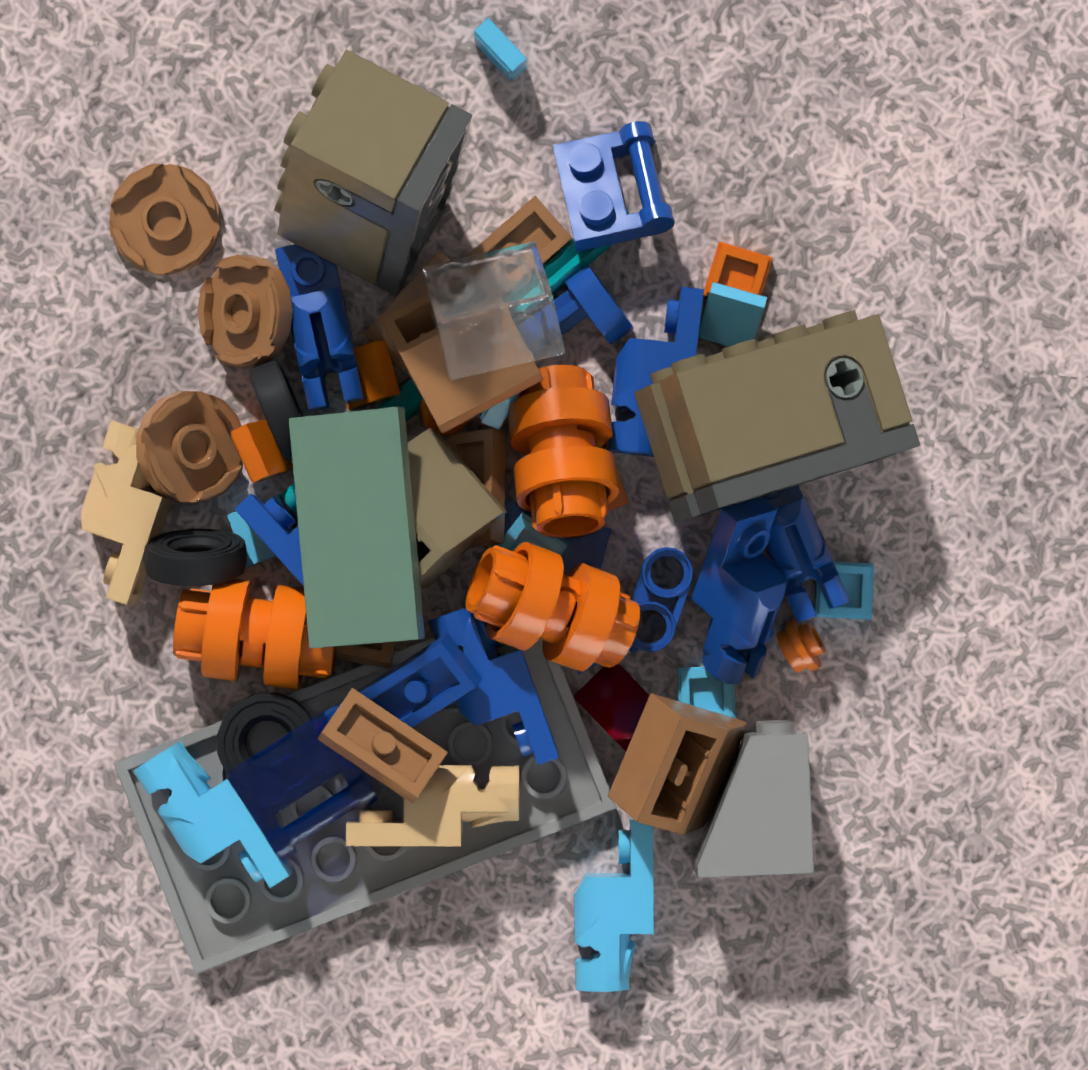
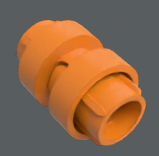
M574 365L541 367L538 369L543 380L520 392V398L516 399L509 406L508 419L511 445L516 451L526 454L514 465L517 504L522 509L531 512L532 526L542 535L555 538L587 535L604 526V518L608 515L607 504L612 502L619 494L615 456L610 451L599 448L607 443L613 434L609 399L602 392L595 390L594 378L584 368Z
M529 542L521 543L514 551L496 545L484 552L469 582L466 594V610L473 613L475 619L486 622L487 635L490 639L522 651L530 649L538 639H542L543 654L547 660L579 672L585 671L593 663L610 668L623 660L633 643L638 629L640 607L637 602L630 600L629 595L620 592V583L617 576L585 563L576 565L565 575L563 574V559L560 554Z
M242 579L213 584L211 591L192 588L190 590H182L174 627L173 655L177 656L178 659L200 661L202 677L237 682L243 665L264 668V686L299 690L303 675L318 678L333 676L336 663L335 647L309 649L304 588L278 585L273 601L252 598V582Z

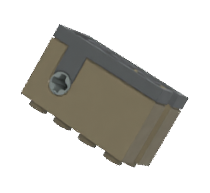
M346 49L336 67L329 64L325 65L311 93V96L315 97L316 100L310 112L306 115L299 111L285 135L284 144L288 145V148L280 164V167L285 170L277 186V189L282 192L274 208V211L280 214L277 235L373 285L377 282V287L397 297L415 266L423 247L429 241L449 204L473 115L453 104L448 107L449 102Z
M855 310L824 319L822 320L823 323L808 328L804 324L773 334L772 338L757 343L755 339L726 347L722 349V352L705 357L704 354L692 356L672 363L671 367L650 374L652 384L634 392L667 499L671 498V501H668L675 523L866 465L921 446L914 424L910 425L909 423L913 421L879 314L858 320Z

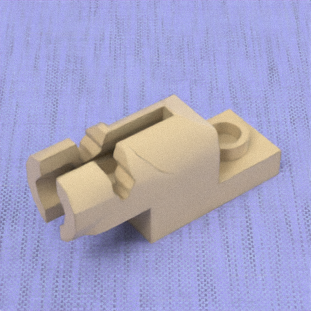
M111 420L102 447L112 451L118 457V462L110 465L104 463L95 464L94 473L81 509L82 530L123 544L121 552H114L107 563L103 583L109 585L105 598L125 605H138L147 578L144 565L145 545L150 542L151 538L162 533L172 500L147 491L149 483L144 479L136 458V435L139 429Z
M439 765L414 803L404 798V820H393V810L390 809L359 810V820H349L346 823V846L461 847L463 843V822H471V828L503 821H519V766H492L489 782L485 789H481L474 780L476 772L473 765Z

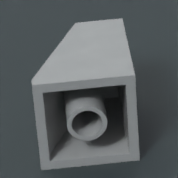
M789 720L756 721V732H744L692 857L693 870L698 878L814 873L808 734L800 730H794V722Z

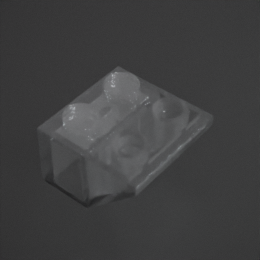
M535 241L422 267L448 381L566 354L553 295Z

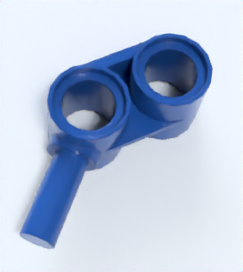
M664 547L657 549L648 555L642 564L631 600L639 604L640 613L645 610H654L659 613L664 619L665 630L662 637L652 643H644L635 635L629 649L631 654L639 650L647 652L661 650L670 643L675 634L693 575L691 561L685 553L676 548ZM661 557H671L677 560L682 569V579L679 584L669 590L656 586L650 574L654 561ZM593 663V664H592L588 669H586L585 671H582V672L577 671V672H578V674L580 675V674H582V673H584V672L590 670L591 668H593V667H595V666H597V665H599V664Z

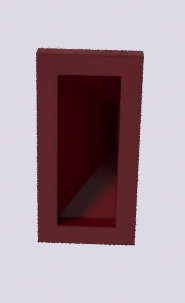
M617 664L610 668L604 666L573 697L626 752L650 695L620 664Z

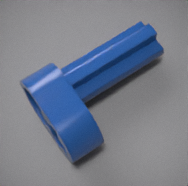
M589 265L565 281L569 288L567 291L517 326L532 357L588 316L610 345L634 329L627 316Z

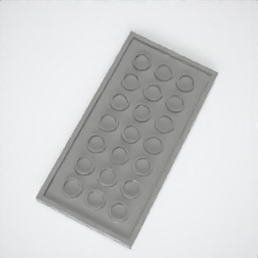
M434 637L395 652L391 669L434 642ZM538 639L530 649L523 651L556 744L559 758L537 765L534 754L522 756L512 724L522 721L519 711L475 726L458 710L456 701L413 727L417 732L448 752L440 765H473L476 772L474 780L481 789H485L489 782L492 766H519V821H503L471 828V822H463V843L461 847L346 846V823L349 820H359V810L390 809L393 810V820H404V797L355 764L346 769L332 749L319 741V752L313 768L298 785L281 793L258 794L242 788L294 870L290 876L269 888L264 878L255 882L247 872L238 853L245 849L240 840L203 863H199L186 855L157 812L162 804L168 802L169 797L172 795V790L167 788L147 794L133 772L156 755L176 743L182 742L187 752L209 774L211 779L207 783L211 789L230 778L225 773L217 755V733L222 721L113 763L195 974L616 809V804L607 797L610 791L563 669L560 664L549 661L544 657L543 640ZM503 643V646L497 647L500 656L519 650ZM457 645L459 649L463 652V647L461 645ZM364 664L286 696L296 699L310 712L313 721H315L320 714L345 699L351 688L358 691L390 669ZM262 721L250 729L246 738V748L250 757L257 763L275 765L287 756L290 748V738L287 731L279 723Z

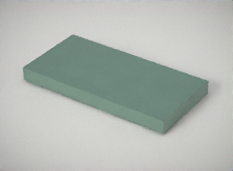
M404 407L289 418L309 649L425 639Z

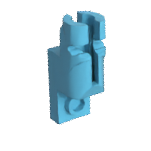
M182 742L176 743L133 771L147 794L167 788L172 790V795L169 797L168 802L162 804L157 812L162 817L182 851L192 859L203 863L240 840L245 849L238 853L239 858L255 882L264 878L269 888H271L294 872L242 788L230 777L211 789L207 783L211 777L187 752Z
M629 817V830H618V863L629 864V873H584L574 893V942L581 947L591 946L594 950L598 951V953H594L590 957H580L575 960V990L612 992L629 990V976L636 941H630V934H654L653 826L638 823L632 817Z

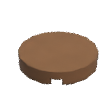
M172 164L147 165L130 174L115 191L111 203L110 235L120 254L140 270L156 275L181 274L201 264L215 247L221 228L219 203L209 184L191 169Z
M235 255L224 258L214 266L219 268L215 271L212 278L205 279L200 290L197 311L200 333L206 345H212L219 354L214 356L221 363L236 368L257 367L270 362L281 352L290 334L293 316L290 289L282 272L268 259L254 255Z
M177 391L159 399L144 415L136 435V458L144 479L158 494L175 502H207L223 495L238 479L243 466L239 465L241 458L231 437V431L241 427L237 414L224 400L199 391Z

